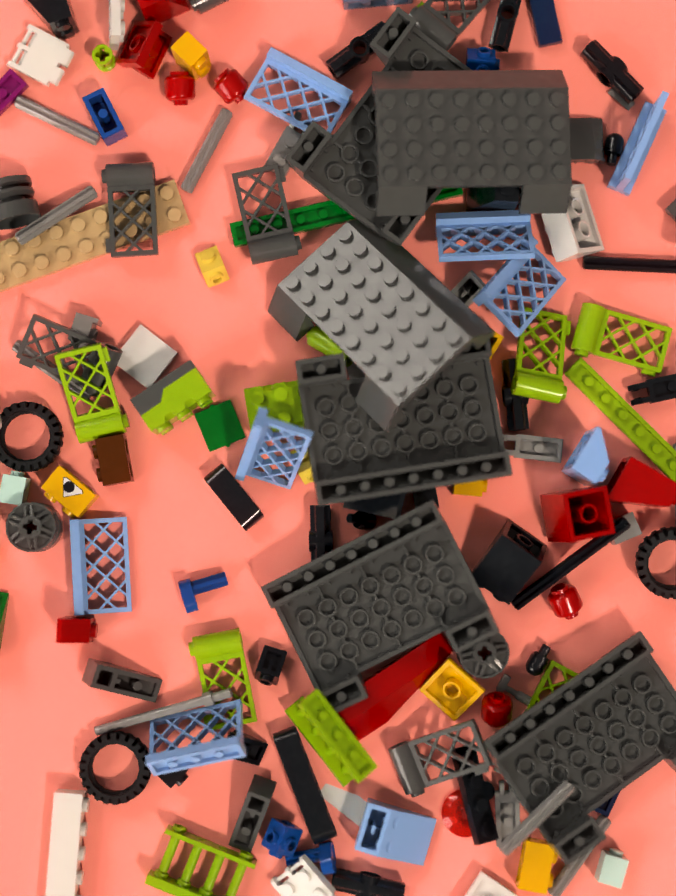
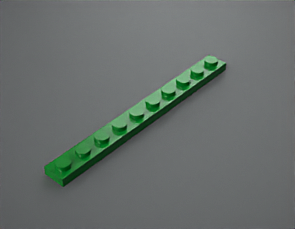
M443 188L433 203L463 196L462 188ZM331 200L288 210L294 234L357 220ZM273 214L258 218L268 223ZM276 215L271 226L277 230L287 228L286 220ZM254 220L249 227L250 235L261 234L265 226ZM243 221L229 223L235 248L248 245Z

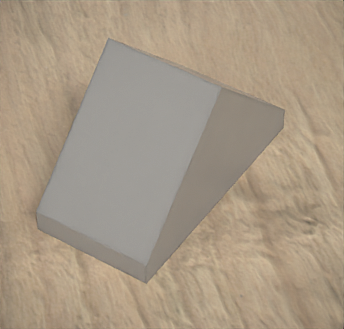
M470 270L451 292L469 307L474 303L472 299L486 284L473 270Z

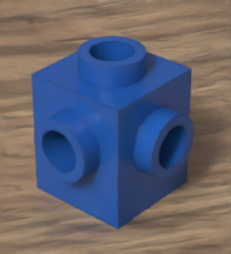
M479 47L478 49L467 48L466 66L471 70H499L500 59H496L495 49L488 47Z
M272 817L261 845L269 850L268 853L273 857L279 859L282 856L293 857L303 830L288 820Z

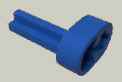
M225 572L195 581H190L189 578L178 582L187 614L199 610L195 595L228 586Z
M332 841L319 843V848L296 851L293 857L285 856L287 866H293L299 861V857L305 854L313 863L320 862L323 875L336 873V855Z

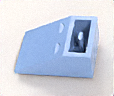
M368 798L354 843V850L376 857L423 866L437 819Z

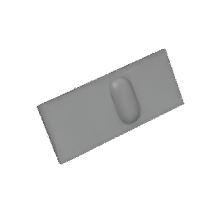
M613 88L608 91V94L628 111L636 103L632 101L628 104Z

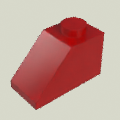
M74 616L58 618L56 643L93 642V638H96L98 633V624L94 623L95 618Z

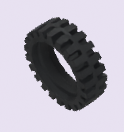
M34 402L14 403L10 407L3 409V412L0 414L2 420V427L0 429V461L6 466L22 472L39 471L53 463L56 456H59L61 452L60 448L63 447L62 439L64 437L62 425L57 416L47 407ZM24 414L39 416L47 424L50 433L49 444L44 453L30 460L15 457L10 453L5 442L7 426L13 419Z
M662 527L658 531H652L651 535L646 536L643 539V543H640L638 546L639 550L635 556V566L641 582L650 592L665 599H676V585H665L656 581L648 568L652 550L660 543L676 540V527Z
M112 731L95 738L86 747L79 763V776L82 778L83 787L87 789L86 792L89 795H93L95 800L103 801L104 804L111 803L112 805L124 804L137 797L145 789L151 776V771L145 764V757L149 755L146 745H143L138 737H134L131 733H124V731ZM119 744L126 746L134 752L138 760L139 772L137 779L132 786L125 790L112 791L105 789L97 782L93 774L94 758L100 749L107 745Z

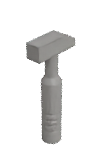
M504 673L496 686V691L503 692L505 690L518 701L528 705L532 697L508 686L511 677Z

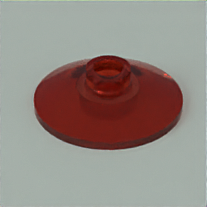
M458 789L445 799L442 806V819L447 829L453 834L460 837H472L468 819L462 817L465 807L461 791Z

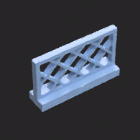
M271 47L266 54L264 63L246 91L244 99L304 132L308 128L307 124H311L312 121L326 120L328 125L327 131L332 133L346 107L348 108L352 101L353 90ZM269 67L277 71L279 78L266 81L264 73ZM294 80L298 83L299 89L287 92L284 82ZM280 83L283 93L271 96L268 86ZM265 87L267 97L258 99L252 96L255 89ZM314 91L318 93L320 100L307 103L304 93ZM301 94L304 104L291 107L288 97ZM285 98L288 108L282 110L274 108L272 101ZM335 102L340 105V108L337 112L328 114L325 104ZM321 105L324 115L312 118L309 108ZM306 109L307 120L299 121L295 119L293 112Z
M662 91L654 104L647 101L643 104L607 185L608 188L626 196L630 195L667 110L663 109L669 96L668 92Z
M519 210L436 213L435 233L439 262L534 259L535 248L530 223L531 214H519ZM509 237L510 239L514 240V242L509 245L503 240ZM485 238L489 240L490 243L488 245H484L479 241ZM462 239L467 243L464 246H460L456 242ZM521 244L529 250H518L516 248ZM474 246L480 251L470 252L469 249ZM495 246H499V247L503 248L504 250H503V251H494L493 248H494ZM449 247L456 251L454 253H443Z
M534 237L535 259L538 261L539 267H532L531 259L506 260L472 299L478 307L484 304L516 338L524 332L566 281V278L535 247L538 241ZM523 245L517 248L518 250H529ZM519 271L526 272L527 281L520 280ZM533 272L540 273L541 283L534 282ZM547 274H550L557 282L555 284H548ZM507 284L515 286L516 295L508 294ZM521 286L529 287L530 296H522ZM535 288L543 289L544 298L536 297ZM495 298L503 299L504 309H500L493 300ZM509 300L517 301L518 311L510 309ZM524 302H531L532 312L525 311ZM512 316H519L521 325L519 328L512 322Z
M259 406L234 479L244 481L247 475L290 490L312 439L313 431L268 417L269 409ZM269 427L279 429L280 432L273 433ZM297 435L306 439L296 440L293 436ZM286 438L289 442L282 443L279 439ZM272 441L274 445L268 446L265 442ZM295 448L298 453L291 454L288 449ZM280 451L283 456L277 457L274 452ZM266 454L269 458L263 459L260 455ZM290 462L292 466L286 467L283 463ZM275 464L278 469L272 470L269 465ZM262 467L264 471H259L253 468ZM284 474L288 480L280 478L278 475Z
M127 517L69 520L74 616L131 612ZM112 522H122L123 532L117 539L106 531ZM98 523H108V524L103 528V527H102L101 525H99ZM84 524H95L101 531L91 540L84 533ZM103 532L114 541L105 552L94 543ZM122 536L123 545L118 541ZM85 538L90 542V544L86 548ZM116 543L124 549V556L118 563L107 554ZM91 545H94L103 553L94 564L86 558V551ZM104 556L115 564L107 575L96 567ZM123 560L125 569L119 565ZM86 562L91 565L88 571H86ZM117 567L125 573V580L119 587L108 578ZM93 568L104 577L95 588L87 582V575ZM106 579L117 588L108 599L97 591ZM124 584H126V593L121 589ZM87 585L92 589V592L89 595ZM120 591L126 596L127 607H115L110 600ZM94 592L105 600L99 609H88V599ZM108 603V604H109L111 607H113V608H103V607Z
M241 699L150 720L149 755L145 757V764L154 776L246 757V747L243 743V703ZM236 709V713L230 720L224 717L228 710ZM213 714L214 717L207 725L201 722L205 715ZM190 719L191 722L184 730L178 727L183 720ZM219 720H222L226 724L217 733L212 728ZM168 724V728L161 735L157 733L158 725ZM196 725H199L203 729L194 738L189 733ZM231 727L236 730V736L223 737ZM174 729H175V730L178 731L180 734H179L178 737L171 743V742H170L169 740H167L166 738H167V737L174 731ZM208 732L215 736L209 742H200ZM185 737L191 740L188 746L177 747ZM163 742L168 745L165 751L156 753V749Z

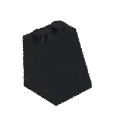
M23 0L58 39H69L80 32L70 0Z
M519 187L467 188L466 212L515 210L519 202Z
M406 492L342 502L344 503L343 508L395 519L401 516Z
M508 519L474 567L472 574L480 588L487 589L495 599L509 605L542 563L547 545Z

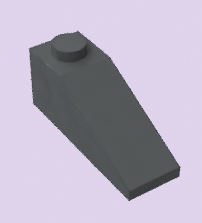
M89 658L81 681L92 688L156 703L163 680L112 663Z
M254 774L228 845L251 853L277 782Z

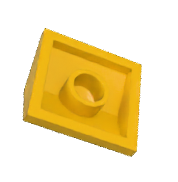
M449 657L432 673L419 690L455 722L486 689Z

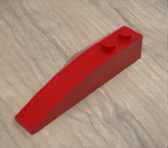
M439 633L423 641L366 678L364 683L369 697L337 713L358 741L386 724L453 652L443 634Z

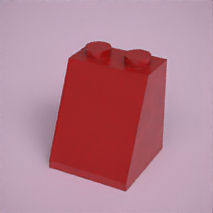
M136 0L145 21L156 20L159 23H163L191 10L187 0Z
M632 456L621 460L607 485L611 503L658 508L670 507L671 504H676V482Z
M607 485L540 495L548 542H575L615 533Z

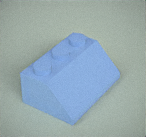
M597 426L584 433L561 472L584 486L597 484L599 481L603 482L609 472L607 466L610 462L601 428Z

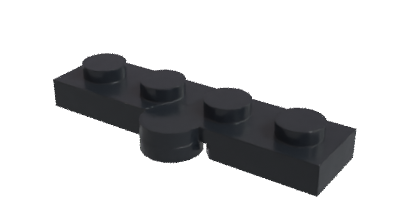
M461 746L454 748L453 752L465 757L469 747ZM472 749L468 759L478 764L477 752ZM452 757L455 771L460 770L463 762ZM474 772L457 777L474 845H482L499 839L489 802L495 793L493 785L488 781H484L482 774L475 776Z

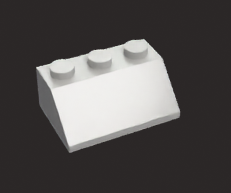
M572 184L567 213L541 214L545 225L544 229L551 244V252L555 257L556 263L571 261L605 250L585 185Z

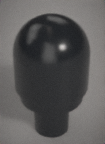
M611 133L605 139L604 154L607 156L606 164L609 166H615L617 157H620L623 152L624 139L618 133Z
M365 512L349 513L346 517L347 522L353 523V526L359 530L370 531L377 524L376 516Z
M544 643L538 652L534 651L526 662V670L530 675L538 676L542 674L548 665L549 659L547 655L552 648Z

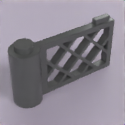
M427 0L419 8L415 6L409 15L417 20L415 27L448 51L461 33L491 0H483L481 3L480 0H476L477 8L475 10H465L464 1L471 0ZM448 1H460L461 10L449 11ZM433 2H444L445 11H436L431 5ZM450 16H462L463 24L458 28L451 22Z
M154 162L106 164L105 169L101 170L103 184L107 183L110 238L105 239L106 253H111V258L159 255ZM141 191H150V200L144 206L135 199ZM123 192L129 198L119 207L114 203L113 193ZM131 201H134L142 208L133 219L123 211ZM150 205H151V212L147 210V208H148ZM114 207L118 209V211L115 214ZM144 212L151 216L152 221L146 229L136 222ZM121 213L130 220L122 231L115 226V219ZM133 224L143 231L134 242L125 235ZM151 228H152V235H150V234L148 233ZM115 230L119 232L117 236H115ZM147 235L153 240V250H142L137 244ZM122 236L131 243L126 251L116 252V243ZM134 247L138 249L137 251H132Z
M278 163L232 173L252 265L299 255L298 250L302 249L299 235L294 236L282 185L283 182H286L284 168H278ZM275 171L276 179L272 186L260 180L265 172ZM249 177L255 181L248 192L239 187V178ZM258 183L268 189L263 200L251 194ZM277 184L279 191L274 189ZM241 192L246 195L243 200ZM271 192L281 197V202L277 209L265 203ZM249 197L260 203L254 214H251L244 208V204ZM263 206L274 212L268 223L256 217ZM282 206H283L284 214L281 213V212H279L280 209L282 208ZM246 215H248L249 217H251V219L249 220V222H247V217H246ZM276 215L286 220L287 228L277 230L271 226ZM254 220L265 226L261 234L250 235L249 227Z
M34 313L16 358L20 359V364L31 369L35 365L59 375L57 366L49 365L46 356L56 352L60 353L62 352L61 350L72 346L76 349L78 348L77 344L82 342L92 345L100 343V341ZM36 321L45 324L49 333L37 338L33 329ZM61 332L68 334L71 343L59 347L55 335ZM30 335H32L33 339L28 341ZM51 337L56 349L44 353L39 341ZM101 342L102 347L107 346L111 361H108L107 365L112 378L123 351L115 345ZM35 343L40 355L31 357L23 352L27 345ZM97 350L84 357V360L89 358L87 362L96 366L100 359ZM65 358L61 359L63 367L68 370L69 365L78 362L75 359L66 362ZM81 363L83 368L81 377L87 380L93 369ZM95 372L90 382L102 388L106 378L104 375ZM72 377L71 381L84 386V383ZM90 386L86 387V393L95 397L98 396L99 391Z
M474 718L413 740L403 741L388 748L406 795L411 794L412 797L425 793L424 788L471 772H474L475 776L489 772V766L493 764ZM470 726L473 733L471 742L459 737L463 728ZM445 735L453 739L450 749L438 744L440 736ZM423 742L432 747L428 757L419 752L417 744ZM456 742L469 747L465 757L453 752ZM435 749L447 754L444 764L431 759ZM472 749L481 753L484 762L477 764L468 759ZM450 757L463 762L460 770L455 771L447 767ZM429 764L441 769L437 778L430 779L427 772Z

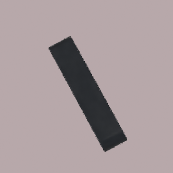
M294 725L272 734L313 843L318 844L336 837L337 832L296 726Z

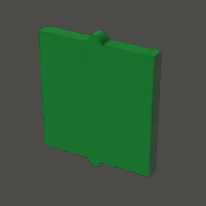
M231 400L215 406L211 404L210 408L194 414L210 452L224 446L230 447L231 443L246 438Z

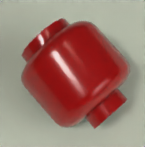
M227 68L214 80L216 83L214 90L226 104H230L233 101L238 104L244 99L248 82L236 69L229 70Z
M189 71L170 72V76L165 78L166 99L174 101V106L188 105V100L195 98V79L189 75Z
M563 582L550 589L548 602L554 615L567 620L575 618L583 606L576 587Z
M500 691L490 692L485 695L481 706L482 720L493 728H500L510 722L513 711L512 699Z

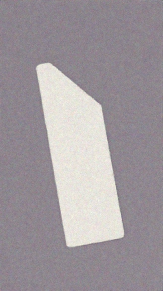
M326 783L321 789L323 798L356 825L360 826L367 802L357 794Z

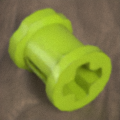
M100 44L93 49L92 59L99 70L108 72L114 69L116 59L112 50L107 45ZM107 55V57H105V61H101L103 59V56Z

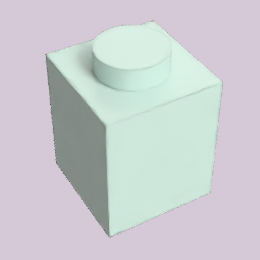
M11 470L10 475L3 474L0 487L1 503L20 505L27 502L31 479L25 478L24 472Z
M610 848L609 851L601 850L594 875L599 883L622 889L629 860L623 855V851L615 848Z

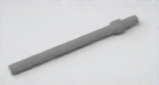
M227 688L217 692L208 691L196 698L95 726L94 731L98 736L203 705L205 707L212 706L217 701L233 697L232 690Z

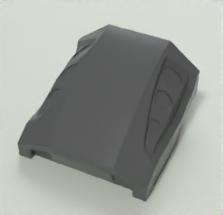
M570 118L571 163H605L603 122L601 118Z

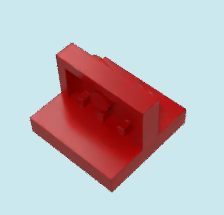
M156 20L134 21L115 63L121 67L132 68L148 79H154L173 37L162 31L163 25Z

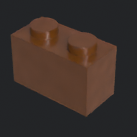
M119 434L95 439L96 445H92L94 458L98 459L100 468L96 469L98 481L102 482L103 486L106 487L134 482L126 435Z

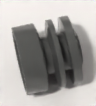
M11 175L0 178V230L23 227L41 217L38 202L36 199H30L35 194L33 187H31L33 183L30 176Z
M26 502L16 506L8 515L5 524L6 535L10 543L17 549L25 552L47 551L59 542L63 533V521L59 512L50 505L38 502ZM33 523V525H37V529L31 531V529H28V524Z
M500 633L457 653V659L462 667L474 677L482 679L492 678L501 673L508 664L510 656L508 643ZM482 646H485L490 651L489 654L485 655L484 659H482L481 655L477 654L478 651L482 650Z

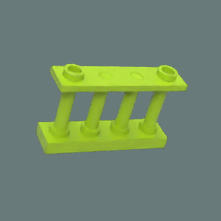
M318 688L305 698L301 696L284 711L343 787L353 779L360 783L378 767Z
M174 823L173 826L169 824L164 833L170 835L171 838L160 866L155 871L150 870L144 884L174 896H216L213 894L212 889L224 858L237 862L238 865L225 896H236L246 868L254 869L257 859L253 858L254 855L244 850H241L239 853L187 832V828L180 824ZM182 840L192 844L193 848L181 878L174 879L169 877L168 869L179 841ZM205 849L216 855L205 883L199 889L191 885L190 879L201 851Z

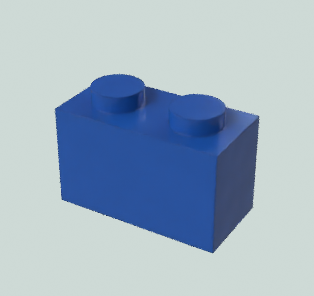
M104 88L82 98L107 147L128 137Z

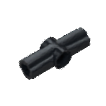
M500 0L488 45L491 49H495L498 52H508L521 0ZM509 12L513 17L507 19L501 13Z
M383 21L363 35L353 38L348 46L325 62L329 71L337 80L358 64L365 63L369 56L375 53L369 45L385 23ZM356 47H363L366 51L362 54H357L354 52V49Z
M596 39L591 41L580 53V56L596 71L599 81L606 87H612L628 104L634 101L644 90L627 72L628 69L623 60L617 56H612Z
M516 358L501 361L503 376L502 399L503 405L506 407L508 431L529 429L527 412L529 399L511 394Z
M310 505L309 552H311V561L333 551L330 505Z
M336 868V873L333 874L331 883L336 891L355 896H404L406 885L403 882L381 878L380 875L373 872L360 871L358 873L341 868Z

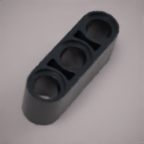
M222 463L204 477L206 483L245 531L265 517Z

